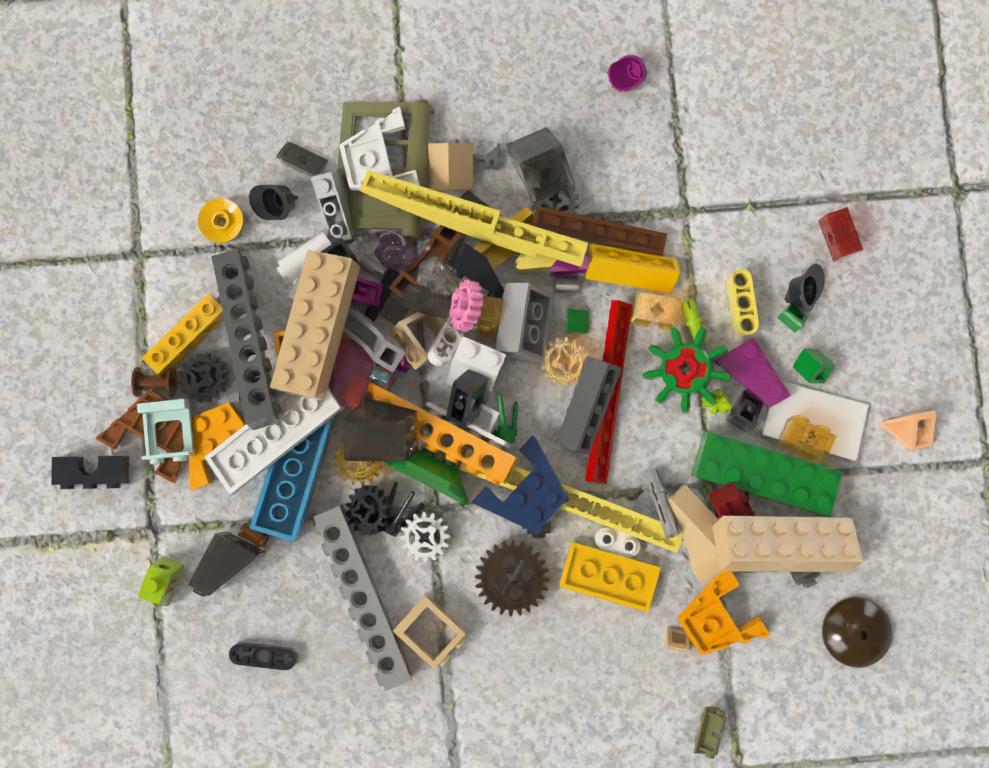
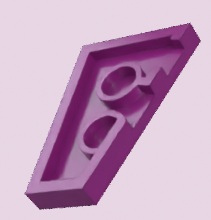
M755 338L714 360V363L725 369L732 378L738 380L768 408L791 396Z

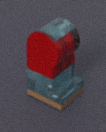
M376 364L369 382L390 392L400 371L395 369L394 372H391L383 366Z

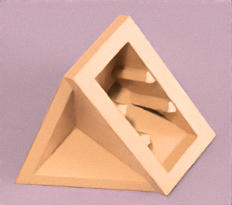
M935 410L921 411L878 423L907 446L910 451L933 446L937 412Z

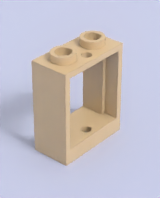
M438 302L401 320L389 332L392 338L403 347L406 352L404 355L407 361L415 370L430 361L428 353L422 348L408 326L424 319L437 337L448 318ZM444 334L445 339L449 343H453V338L448 334ZM441 348V349L438 351V352H439L438 356H441L442 352H443L445 349Z
M426 593L393 629V632L433 669L438 665L442 667L451 657L448 653L454 647L459 649L466 641L464 637L466 630ZM426 607L456 633L435 659L405 632Z

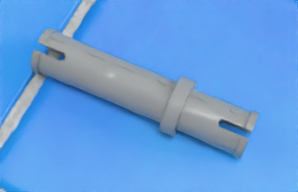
M656 469L649 470L644 473L650 490L649 497L654 501L665 538H674L680 534L666 496L668 493L667 489L662 485L659 471Z

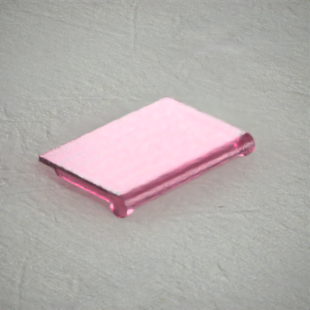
M341 338L328 388L341 406L362 410L374 361H372L367 351L355 340Z

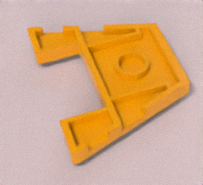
M231 402L192 417L195 455L189 456L191 491L213 484L205 456L246 425L245 419Z
M720 571L677 617L700 655L729 648V644L740 641L744 644L751 642V639L761 636L763 639L770 636L759 616L737 628L719 600L721 596L740 586L732 571Z

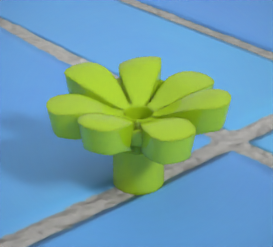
M722 389L712 391L717 401L714 406L708 403L704 396L702 398V406L705 408L710 407L709 412L711 414H716L717 410L725 414L727 410L732 408V403L728 402V397L724 395Z

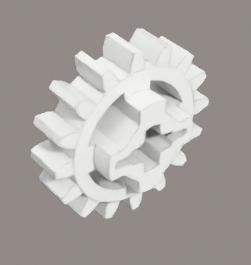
M424 511L420 518L415 513L413 515L414 521L407 519L406 523L409 526L401 527L405 535L400 536V540H405L406 542L401 547L402 549H409L407 556L415 554V561L423 557L424 563H426L429 556L436 560L437 552L440 555L444 554L441 547H448L449 545L444 541L450 538V534L444 533L448 525L442 526L440 524L443 520L442 517L435 520V513L427 517L426 511ZM427 521L432 524L429 527H421L417 523ZM437 529L440 532V543L435 540ZM411 530L415 534V542L413 544L410 542ZM428 531L430 533L428 538L431 541L428 542L425 540L424 542H421V534L419 533H426ZM421 547L432 549L430 552H420L418 550Z

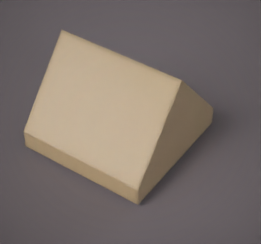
M667 628L663 648L690 652V638L685 631Z

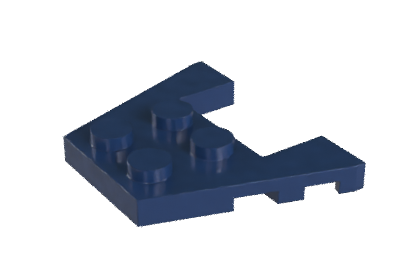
M532 435L519 449L535 465V468L504 502L485 486L473 499L472 503L538 534L565 505L569 498L538 440Z

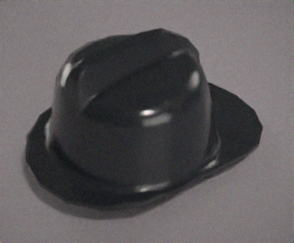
M282 184L257 185L250 190L249 203L252 210L258 217L265 220L286 219L294 209L295 201L298 199V195H293L291 190Z
M817 263L812 264L804 275L791 279L784 298L785 302L792 303L795 307L804 308L806 312L812 311L823 291L825 275L821 265Z

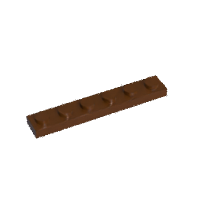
M540 206L534 207L531 226L567 237L663 256L667 233Z

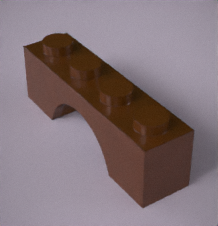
M440 225L432 234L429 243L418 258L408 268L404 269L390 285V291L409 306L458 247L460 242L463 241L465 234Z

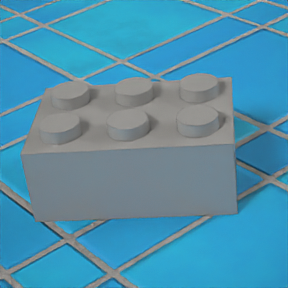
M506 283L495 350L519 361L544 362L553 295L530 283Z

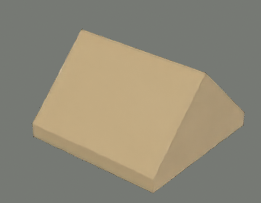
M473 143L428 144V189H473Z

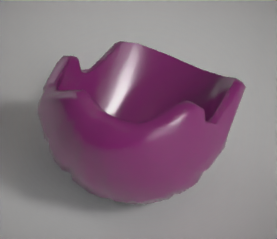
M626 55L610 64L607 74L612 88L618 90V92H627L642 85L647 76L645 62L640 57Z

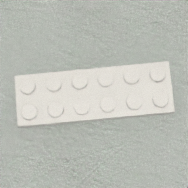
M329 388L327 389L324 402L285 393L277 399L282 414H279L280 423L252 430L246 424L205 456V459L230 495L236 494L343 409Z

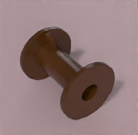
M135 367L131 377L133 395L139 397L142 389H167L168 396L174 397L177 390L176 370L169 368L167 375H144L140 367Z

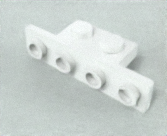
M427 401L425 406L431 409V414L441 419L443 416H446L447 411ZM482 404L480 416L467 427L470 429L469 433L479 439L485 436L490 439L489 444L500 450L502 446L508 449L511 446L506 441L492 435L500 419V413ZM449 421L450 424H452V425H454V426H456V427H458V428H460V429L462 428L461 426L455 424L454 422Z

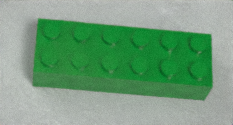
M703 432L691 476L722 486L735 483L738 490L743 489L744 492L821 516L831 517L843 472L718 434Z

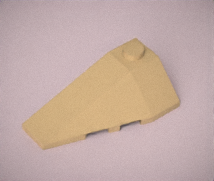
M682 485L668 500L676 524L681 528L684 540H682L684 548L688 550L691 559L689 561L691 570L703 587H706L720 572L712 526L719 519L687 485Z

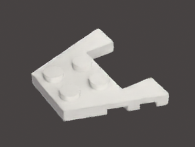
M400 107L392 110L393 113L384 119L382 117L375 121L376 124L367 130L363 129L339 145L351 190H360L368 170L420 186L416 170L395 176L392 173L384 135L406 129Z

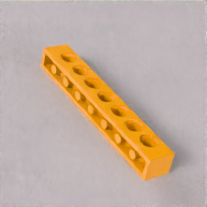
M356 374L352 375L341 396L342 399L347 401L345 406L355 411H358L359 408L365 410L366 417L376 422L379 418L386 422L385 427L395 432L398 429L405 431L404 437L416 443L419 439L426 442L425 448L435 453L438 450L447 453L446 459L456 464L459 460L466 463L465 469L477 475L479 471L487 474L486 480L497 486L500 482L507 483L519 460ZM368 394H372L373 401L371 404L365 405V397ZM388 404H392V413L390 415L385 416V406ZM411 414L413 422L409 426H405L403 420L405 416ZM432 425L433 433L425 437L423 434L425 426ZM452 435L454 439L453 444L450 447H445L443 444L444 438ZM467 446H473L474 454L470 458H465L463 455V451ZM493 456L495 459L494 466L486 469L484 467L485 458Z

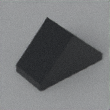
M744 390L726 420L744 432L752 431L756 426L763 403L754 395Z

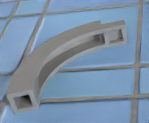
M300 277L298 278L295 285L288 294V297H290L293 300L295 298ZM350 305L343 332L362 346L371 356L372 361L394 372L406 353L405 350L385 330Z

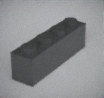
M587 356L580 378L575 386L570 405L567 408L562 427L559 430L556 443L574 452L590 455L622 368Z

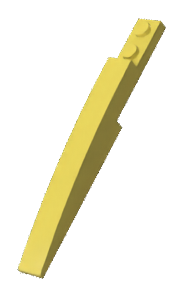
M370 170L367 171L360 187L361 192L407 212L469 236L535 258L538 253L581 267L588 247L587 242L500 216V210Z
M467 448L464 457L470 458L473 456L474 450ZM488 456L484 460V467L486 469L492 468L495 464V459ZM462 462L459 470L486 480L487 474L479 471L477 475L465 469L467 464ZM515 466L507 483L500 482L499 485L515 490L530 472ZM561 484L569 498L561 509L673 552H678L683 538L681 529H678L680 531L678 536L667 539L665 538L660 521Z

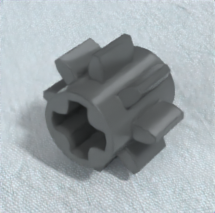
M790 572L796 585L803 584V587L806 588L817 584L815 578L820 576L819 572Z

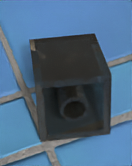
M547 127L506 144L512 164L533 203L575 185L563 146Z
M366 398L343 418L344 460L407 462L418 451L417 431L419 421L417 420V410Z
M228 531L215 533L188 585L194 588V593L203 597L217 593L263 558L267 551L255 547V545Z

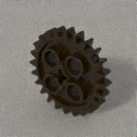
M504 540L502 548L494 544V552L486 550L488 558L480 557L484 565L476 566L481 571V574H476L474 578L481 580V582L477 583L475 587L483 589L478 596L487 597L484 601L485 605L490 602L493 603L492 611L499 607L500 615L505 610H508L509 616L512 617L513 610H517L519 616H521L523 608L531 612L530 604L538 607L537 598L544 600V596L540 592L541 590L548 591V587L543 585V582L550 581V578L543 576V574L547 573L549 569L541 567L546 561L545 559H537L540 555L539 551L534 554L531 553L532 545L524 549L523 541L518 547L515 540H512L511 546H507ZM505 556H512L515 559V564L512 567L506 568L502 565V559ZM523 560L524 564L516 574L518 581H512L506 593L501 596L500 592L508 582L506 575H512L518 563ZM530 568L534 571L535 575L531 580L522 578L521 574L524 569ZM500 576L503 583L500 587H492L489 582L490 578ZM514 588L522 591V596L518 600H513L509 596V592Z

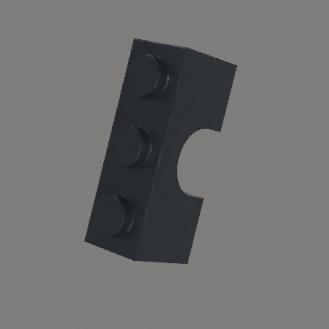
M98 456V467L92 474H89L84 468V457H52L51 485H60V489H75V484H83V489H98V484H106V489L121 488V484L129 483V456Z

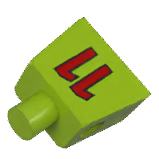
M161 557L152 563L147 570L138 597L157 605L168 606L184 565L166 557Z

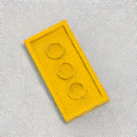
M571 541L559 587L649 613L661 567Z

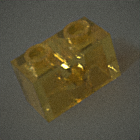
M637 291L633 297L630 321L636 322V326L649 327V324L658 325V329L671 330L672 327L674 328L679 325L682 298ZM654 307H657V311L661 312L657 317L654 316V312H650Z
M483 296V306L480 310L481 315L477 320V324H475V329H479L481 334L492 335L493 332H498L502 299Z
M796 415L787 418L777 444L818 463L826 461L837 435L830 433L831 430L823 425L815 426L809 423L810 420L804 416ZM808 433V438L811 439V441L807 442V437L804 434Z

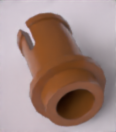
M244 523L240 528L242 532L239 531L238 536L254 543L257 548H264L270 535L249 529L250 525Z

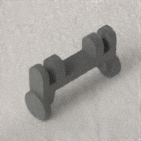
M497 143V147H494V150L485 155L473 154V160L485 161V169L488 170L490 168V161H493L494 170H497L501 143Z

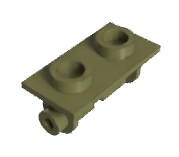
M705 706L701 715L699 732L695 738L693 753L705 754L706 757L711 759L718 755L721 738L714 736L715 732L723 734L727 720L725 711L719 710L720 708Z

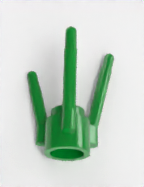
M498 393L501 426H497V430L495 428L492 435L509 444L515 443V436H518V402H514L511 429V425L506 424L502 394Z

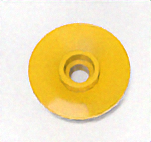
M225 198L213 199L201 208L198 215V227L202 235L208 240L215 243H226L235 239L241 232L243 214L233 201ZM222 219H226V224L224 226L219 225V222Z

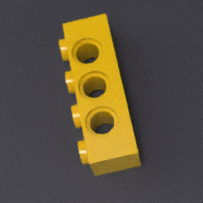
M208 293L142 359L158 375H167L169 368H175L224 320L221 303Z

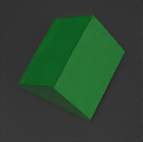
M792 303L778 316V319L794 333L804 326L808 318L807 315L792 305Z

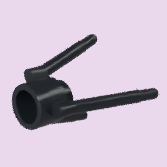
M398 482L393 484L388 504H393ZM415 491L410 492L397 514L391 513L393 517L387 518L390 525L384 527V532L397 537L400 531L403 532L401 527L407 526L406 520H412L414 518L413 515L421 510L424 503H420L405 520L402 518L415 495Z

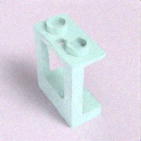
M178 399L137 404L138 413L143 414L146 456H141L142 460H150V464L165 463L164 458H173V462L186 461L188 456L195 455L190 400ZM180 420L183 429V451L160 454L157 450L156 424L158 422Z

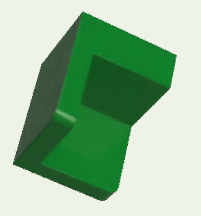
M803 348L793 364V368L808 383L820 384L826 382L836 366L819 349Z

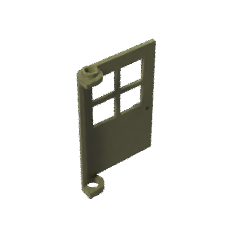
M417 99L415 102H343L340 144L355 135L356 117H383L384 119L393 113L392 110L400 107L403 117H410L409 139L385 140V144L408 146L406 169H392L393 176L416 170L420 186L425 187L431 114H435V109L428 104V101ZM339 146L337 168H341L347 187L352 229L399 230L400 239L424 241V234L421 232L422 217L388 204L360 190H351L349 188Z

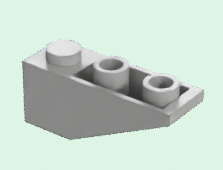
M341 168L320 172L310 177L331 243L336 242L340 238H343V240L352 239L353 232L348 192Z

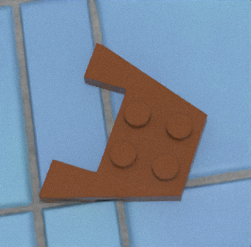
M153 390L147 391L127 409L126 413L112 422L111 426L104 432H101L96 439L112 449H117L127 430L145 439L143 414L138 413L137 404L168 401L169 399ZM180 420L164 421L156 424L157 446L167 451V453L183 451V429ZM164 458L165 463H160L155 473L172 483H176L181 461L173 462V458Z

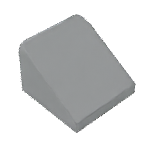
M555 276V292L576 293L578 291L579 283L577 276Z

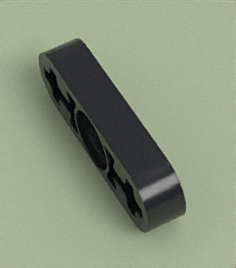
M239 642L232 646L229 651L231 662L242 666L290 670L298 661L297 652L290 647ZM241 647L242 652L250 653L252 648H254L252 661H250L251 656L248 655L239 659V655L235 654V651H238ZM260 650L268 651L270 655L268 662L259 661L257 654ZM275 651H277L276 656L283 657L286 653H289L288 656L292 658V661L286 665L284 660L277 659L275 664H273Z

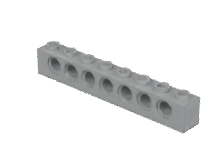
M343 505L314 516V530L317 535L321 534L324 541L321 544L323 552L331 558L333 563L330 565L334 577H338L342 585L339 587L343 599H347L350 604V608H348L349 615L352 621H357L359 639L362 643H366L368 648L366 655L371 665L374 664L377 673H375V677L379 686H383L385 691L412 680V671L397 635L393 632L394 628L351 524L348 523L349 520ZM331 527H337L340 530V537L338 539L330 537L329 530ZM340 548L348 550V560L344 561L339 558L338 551ZM348 570L357 572L358 580L356 582L348 580ZM361 591L367 595L366 603H359L356 600L357 592ZM365 614H373L376 617V623L373 625L367 624L364 619ZM374 636H383L385 645L377 646L373 641ZM385 657L392 658L394 666L391 668L385 667L382 659Z

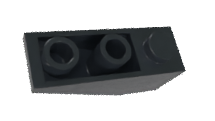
M461 241L446 263L452 267L450 272L460 279L465 276L471 281L478 282L479 286L489 292L487 296L495 302L503 301L504 289L487 257Z

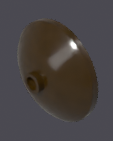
M850 597L840 600L828 610L822 624V638L827 651L838 662L850 667L863 668L877 663L885 656L892 641V626L886 612L878 604L865 598ZM861 631H865V637L861 639L859 634Z

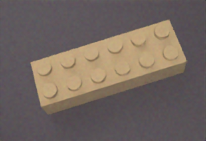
M307 250L270 388L283 393L324 402L360 270V265L353 259Z
M722 516L712 526L720 571L850 572L864 562L853 518Z

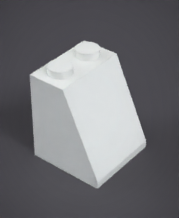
M462 336L453 357L446 384L452 386L453 382L469 369L488 379L483 399L488 402L505 363L506 354Z

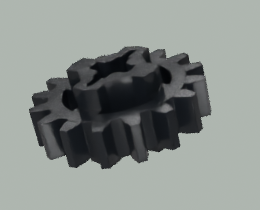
M196 353V359L189 356L188 360L190 363H182L181 365L185 370L178 372L179 375L183 376V379L179 380L178 384L185 385L181 391L184 393L190 392L188 398L194 399L196 397L198 402H202L204 398L207 402H211V396L220 398L218 392H226L223 384L230 382L225 379V376L230 374L229 371L223 370L226 363H218L220 359L218 356H214L211 359L210 353H205L204 358L201 353ZM205 362L207 363V364H204L203 367H199V368L195 367L196 365H198V364H200V363H205ZM216 371L218 372V380H216ZM197 372L205 374L207 379L211 382L203 381V379L199 374H197ZM207 387L213 388L208 392L201 393Z
M363 485L361 488H355V494L349 495V498L352 500L351 503H346V506L350 508L346 515L351 516L348 523L355 524L354 531L361 530V535L368 534L371 536L384 532V527L390 525L387 518L393 517V514L389 513V509L393 508V505L387 503L390 496H383L385 490L378 489L377 485Z

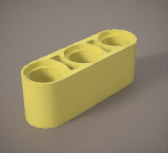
M739 269L728 277L727 289L734 332L740 337H747L757 331L759 320L752 276L747 270ZM735 276H740L744 280L743 286L735 283ZM739 298H743L746 300V309H743L739 306ZM743 320L750 323V331H745L742 328L741 323Z

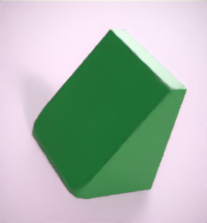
M567 308L565 333L588 334L589 311Z

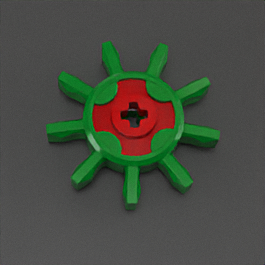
M674 327L671 328V337L675 347L671 348L668 352H664L658 346H649L648 349L653 355L663 359L661 369L649 370L643 373V378L647 380L663 378L666 387L658 393L655 399L659 404L665 402L673 392L682 395V413L689 414L691 395L701 393L705 400L714 406L717 401L714 395L707 389L711 380L731 381L732 376L723 371H714L712 363L713 360L724 356L728 352L725 345L717 347L709 353H706L701 348L707 334L705 328L700 327L693 344H683L680 332ZM687 365H689L692 371H688L686 375L682 369L687 368Z

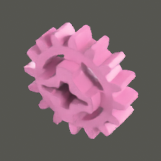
M464 280V283L460 282L459 288L455 289L451 298L452 305L450 306L451 325H454V329L468 332L469 329H473V323L477 324V320L481 315L480 310L483 306V294L480 293L482 287L479 286L478 282Z

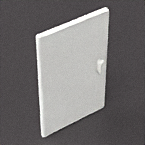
M782 381L791 396L768 408L762 436L856 461L869 404Z

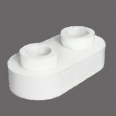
M609 527L600 528L594 537L595 543L600 549L623 557H634L640 550V542L636 537ZM605 535H609L611 537V541L609 543L603 542V537ZM627 542H631L633 544L631 550L625 549V544Z

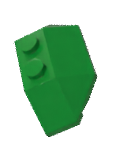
M424 447L422 451L415 449L385 459L383 464L467 505L469 500L459 470L454 468L456 463L446 458L440 461L434 458L436 453Z

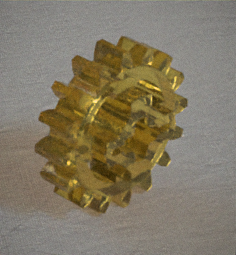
M568 337L565 338L564 342L556 338L555 345L551 342L548 343L550 349H545V365L541 366L540 370L547 371L544 376L545 379L552 377L551 384H554L557 380L560 387H563L564 382H567L569 386H572L573 379L578 382L579 374H581L585 363L584 359L587 358L588 354H582L581 351L584 349V346L578 348L576 346V339L569 343ZM565 347L572 349L576 354H570L566 351ZM556 350V359L549 362L551 353ZM561 355L564 356L565 360L569 359L570 361L567 364V369L564 368L563 364L559 365L558 363L561 360ZM579 363L578 370L572 375L571 368L573 364ZM556 369L562 372L564 377L556 375L552 370Z
M355 435L352 441L346 438L344 445H338L337 450L339 452L334 454V458L337 460L334 461L333 466L339 467L337 475H345L344 482L351 479L352 485H355L356 481H360L361 486H363L366 479L372 483L374 476L378 477L380 475L379 469H382L384 466L383 462H381L384 454H378L381 447H374L373 439L368 443L366 442V436L358 440ZM352 449L351 454H347L346 457H344L345 453ZM374 464L372 469L366 472V468Z

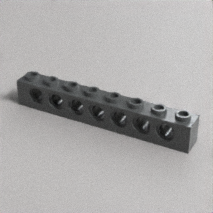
M238 249L211 256L245 422L252 430L280 423L279 414H282L279 401H275L274 393L277 390L270 388L272 379H270L269 372L272 371V365L269 358L265 356V350H268L264 336L261 337L260 330L263 329V324L260 316L256 314V309H259L256 297L252 296L251 289H254V283L251 276H248L247 270L250 269L249 261L246 256H242ZM242 294L240 298L235 299L237 295ZM247 314L245 318L239 320L242 315ZM251 334L249 339L243 340L245 336ZM256 355L252 361H248L250 356ZM256 376H261L257 382L252 383ZM265 397L263 403L256 404L259 398Z

